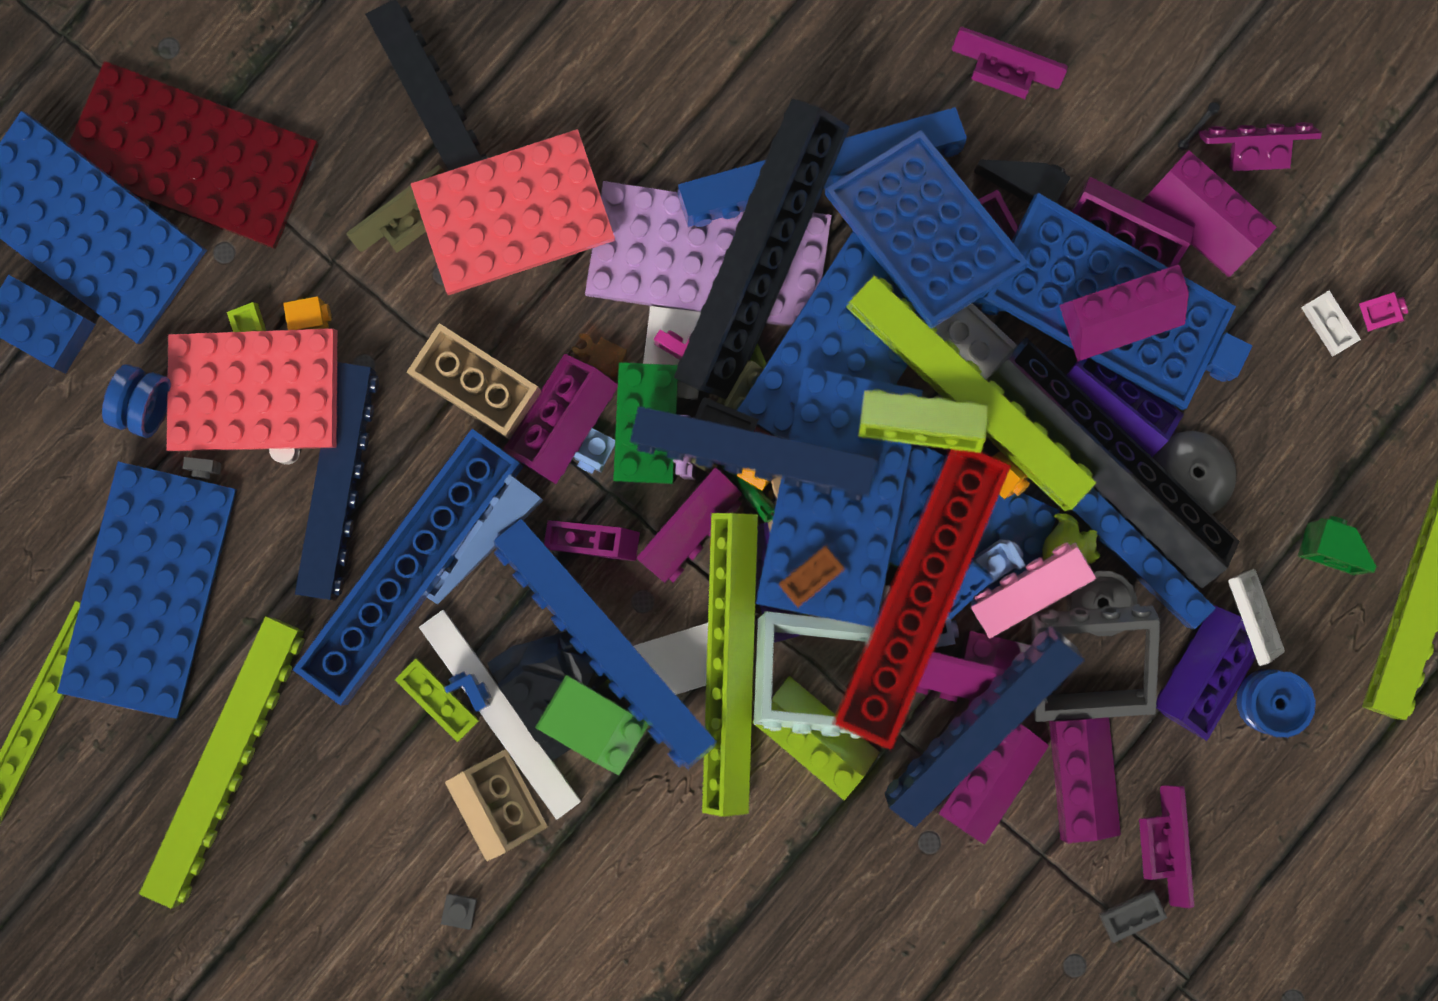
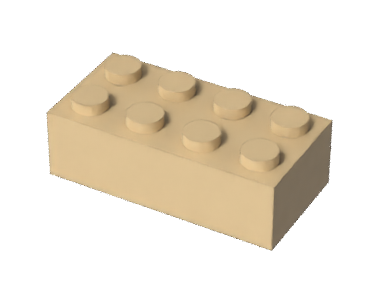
M440 323L407 370V373L412 378L508 440L511 439L541 393L537 385Z

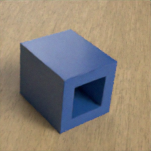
M1228 333L1223 334L1206 370L1216 380L1222 382L1233 380L1238 377L1253 345Z

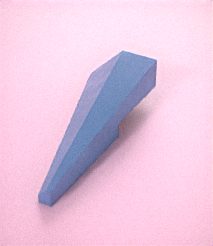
M510 474L504 481L506 485L498 496L493 497L490 502L491 505L477 521L455 554L456 560L448 570L443 572L440 577L441 580L427 596L428 599L437 605L495 549L494 540L518 520L526 519L544 501Z

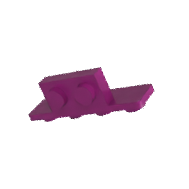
M965 27L959 28L952 47V51L978 60L971 78L972 80L1023 99L1028 94L1032 80L1051 88L1059 89L1068 70V66Z
M1299 122L1295 124V127H1284L1282 124H1267L1266 128H1256L1253 125H1239L1237 129L1227 130L1223 126L1209 127V131H1200L1199 137L1206 144L1232 143L1230 169L1232 171L1290 169L1293 140L1321 139L1322 132L1315 128L1312 123Z
M1160 786L1162 816L1139 818L1144 879L1167 878L1170 906L1193 908L1194 890L1184 786Z

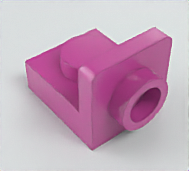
M1395 292L1359 304L1368 332L1405 321L1404 314L1409 313L1404 296L1398 298Z
M660 329L654 338V344L678 360L682 359L689 342L688 339L686 344H683V338L671 330H668L666 333Z

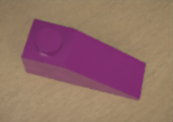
M548 520L544 545L548 550L636 561L640 532L620 527Z
M966 631L960 659L1007 670L1014 658L1024 653L1031 645L995 636L989 638L986 634Z

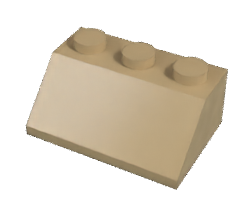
M506 749L445 782L486 862L506 853L548 828Z

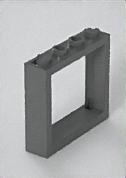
M1136 604L1133 607L1120 608L1105 606L1102 609L1089 610L1075 608L1071 611L1048 610V612L1032 614L1031 645L1036 636L1041 632H1045L1050 626L1061 634L1146 629L1143 689L1049 695L1033 710L1036 722L1156 714L1160 619L1153 605L1140 606Z

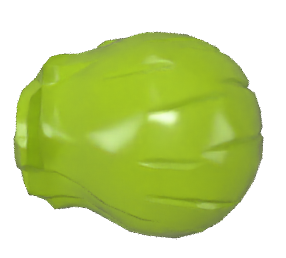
M1056 513L1053 516L1058 519V524L1045 539L1042 549L1043 560L1053 556L1052 551L1064 543L1072 545L1075 542L1088 564H1092L1100 558V554L1096 550V538L1098 536L1096 530L1080 533L1078 522L1074 517L1065 513Z

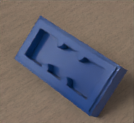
M973 558L948 614L950 619L994 580L992 574Z

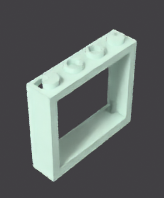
M765 612L758 618L754 724L764 725L763 728L770 729V731H779L781 727L793 728L792 732L800 734L810 733L811 730L822 731L824 736H839L840 733H850L832 725L833 716L771 711L774 632L864 641L866 644L872 627L812 616ZM851 733V738H859V736Z

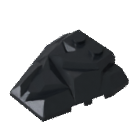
M568 631L511 646L487 663L498 682L499 688L533 739L540 744L552 762L571 748L538 730L536 725L565 676L567 675L611 700L615 696L609 687L611 681L605 674L599 676L589 664L592 659L585 651L580 654L570 642V639L573 637Z

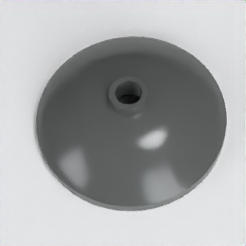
M1186 431L1172 435L1169 441L1152 457L1211 514L1220 510L1233 494L1236 484V466L1233 457L1222 442L1209 434L1198 431ZM1195 467L1199 468L1202 472L1200 478L1195 477L1193 474Z

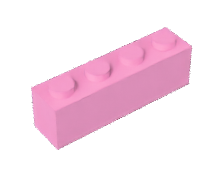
M1076 542L1072 545L1064 543L1052 551L1053 556L1044 561L1042 558H1038L1026 565L1027 570L1019 575L1011 573L999 581L1000 586L991 591L989 588H985L974 597L975 600L971 602V609L989 638L1096 579L1094 572Z

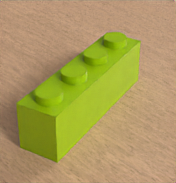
M882 390L864 391L859 437L981 453L985 440L988 406L979 405L973 401L960 403L948 401L945 398H920L914 394L896 395L888 394Z

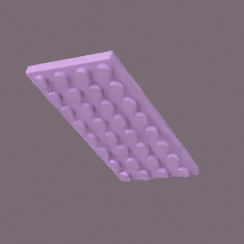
M603 181L601 199L615 241L592 248L585 295L649 306L701 312L711 291L713 280L722 265L725 252L733 239L736 226L744 212H740L737 217L732 219H724L722 217L712 220L710 224L703 227H696L695 225L688 227L678 198V192ZM813 213L766 323L791 327L822 280L832 215Z

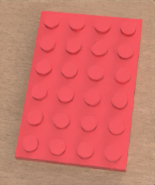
M578 129L411 183L448 296L615 241Z
M332 328L168 334V379H170L171 387L167 391L166 451L337 448L338 330Z

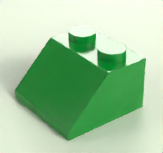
M1330 516L1329 519L1320 518L1319 521L1307 524L1298 557L1351 575L1374 573L1376 570V565L1357 528L1348 526L1347 520Z

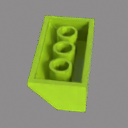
M790 676L771 697V711L835 716L831 710ZM756 725L843 800L849 796L864 778L880 754L864 738H851V733H840L839 736H824L822 731L811 730L810 733L800 734L792 732L793 728L781 727L779 731H770V729L763 728L764 725Z

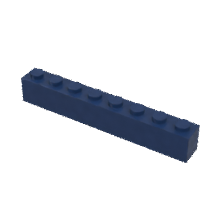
M337 362V448L320 449L295 595L336 601L337 595L342 594L344 579L340 578L342 566L347 565L349 558V549H345L347 537L352 536L354 529V520H351L352 508L357 507L359 500V491H356L357 480L362 478L364 472V462H361L362 451L367 450L369 443V434L366 433L367 422L372 421L374 414V405L371 404L372 394L377 392L379 386V376H376V371L371 367Z
M640 406L637 409L630 442L638 446L637 451L654 455L655 450L667 452L666 458L684 461V457L696 459L695 464L708 468H713L714 463L725 465L724 471L742 475L743 470L755 472L754 478L772 481L773 477L784 479L785 485L802 488V483L814 486L813 491L828 495L832 494V490L844 492L843 498L859 502L862 501V497L870 498L878 464L877 459Z
M1052 626L1045 632L1039 633L1034 639L1033 644L1024 653L1017 655L1011 666L1002 675L995 677L990 687L981 696L974 698L969 708L960 717L952 720L948 729L939 738H935L929 744L927 750L918 759H914L898 779L893 780L888 785L884 794L889 809L913 827H916L1084 661L1078 648Z

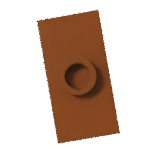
M825 545L778 585L798 608L844 571L845 568Z

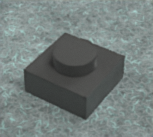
M184 457L182 469L191 471L192 477L210 479V474L220 475L222 463L208 459Z
M448 893L446 895L441 925L471 930L478 898Z

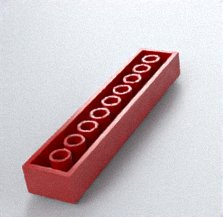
M948 450L878 613L876 622L872 627L831 723L832 725L886 749H892L1011 465L980 452Z

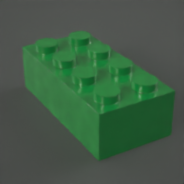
M619 362L613 481L674 484L675 463H673V459L666 458L667 452L655 450L654 455L637 451L638 446L632 444L630 438L638 406L677 415L678 380L674 376L678 365Z

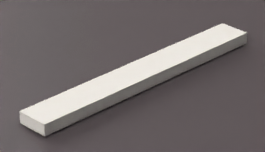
M445 610L440 611L419 626L453 676L461 672H465L466 675L475 674L479 684L485 683L491 694V698L488 699L490 706L479 711L556 820L581 802L580 798L554 762L544 752L540 744L533 739L496 681Z

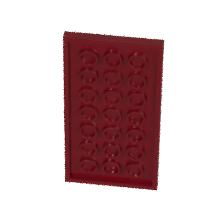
M106 61L102 64L68 144L135 196L273 249L277 248L319 146L317 141Z

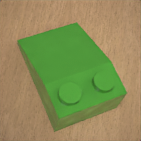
M567 675L536 725L538 730L617 775H620L648 727L644 719L638 721L629 709Z

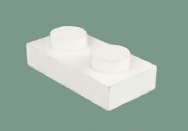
M1330 291L1301 307L1332 356L1361 340Z

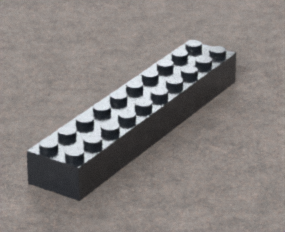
M793 98L791 99L777 135L772 141L766 161L760 169V175L755 187L748 198V203L741 220L736 226L730 246L725 252L719 272L713 280L711 291L701 309L700 317L689 337L686 350L678 363L674 376L675 379L701 391L727 399L747 362L751 360L850 126L822 108Z
M1025 337L999 363L986 380L998 384L1004 391L1003 396L1010 403L1013 401L1018 403L1026 411L1024 416L1032 423L1037 422L1042 425L1048 432L1047 437L1054 444L1060 443L1070 452L1069 458L1077 465L1081 463L1087 467L1092 473L1091 478L1096 482L1094 486L1099 494L1105 499H1109L1119 509L1124 518L1131 520L1146 539L1153 541L1168 560L1174 561L1184 571V574L1190 581L1196 582L1203 588L1227 570L1240 541Z

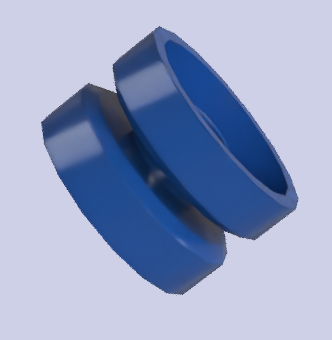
M129 364L122 365L112 377L106 390L102 406L103 422L107 426L119 430L128 428L132 434L144 438L152 437L160 427L167 412V391L169 392L171 387L170 379L154 372L146 375L142 368Z
M1261 669L1252 672L1242 681L1237 691L1236 705L1240 717L1252 729L1274 737H1290L1299 734L1310 724L1315 714L1316 700L1312 688L1302 677L1282 670Z

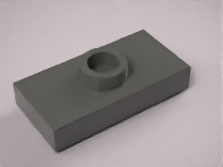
M1153 889L1099 913L1106 932L1113 943L1167 918Z

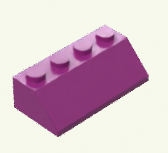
M1189 150L1142 201L1194 227L1191 245L1228 277L1277 228Z
M1089 177L1071 210L1074 214L1168 268L1179 263L1191 244L1194 227L1092 177Z
M1180 264L1059 305L1077 361L1185 325L1189 292Z
M564 354L541 389L540 395L502 451L537 474L557 484L575 453L581 448L588 433L597 423L602 411L613 398L618 384L597 368Z
M715 467L637 556L638 561L663 583L666 584L669 580L674 583L685 570L681 567L688 558L693 561L704 549L701 545L703 540L707 536L711 537V513H735L743 504L739 500L742 497V493Z
M932 652L916 692L928 695L930 689L940 692L939 698L957 702L958 697L969 699L968 705H970L974 698L981 696L990 687L995 677L1002 675L1006 670Z
M1109 717L1049 721L1060 840L1066 843L1099 841L1120 836Z
M1019 724L934 811L985 845L1049 745L1032 731Z

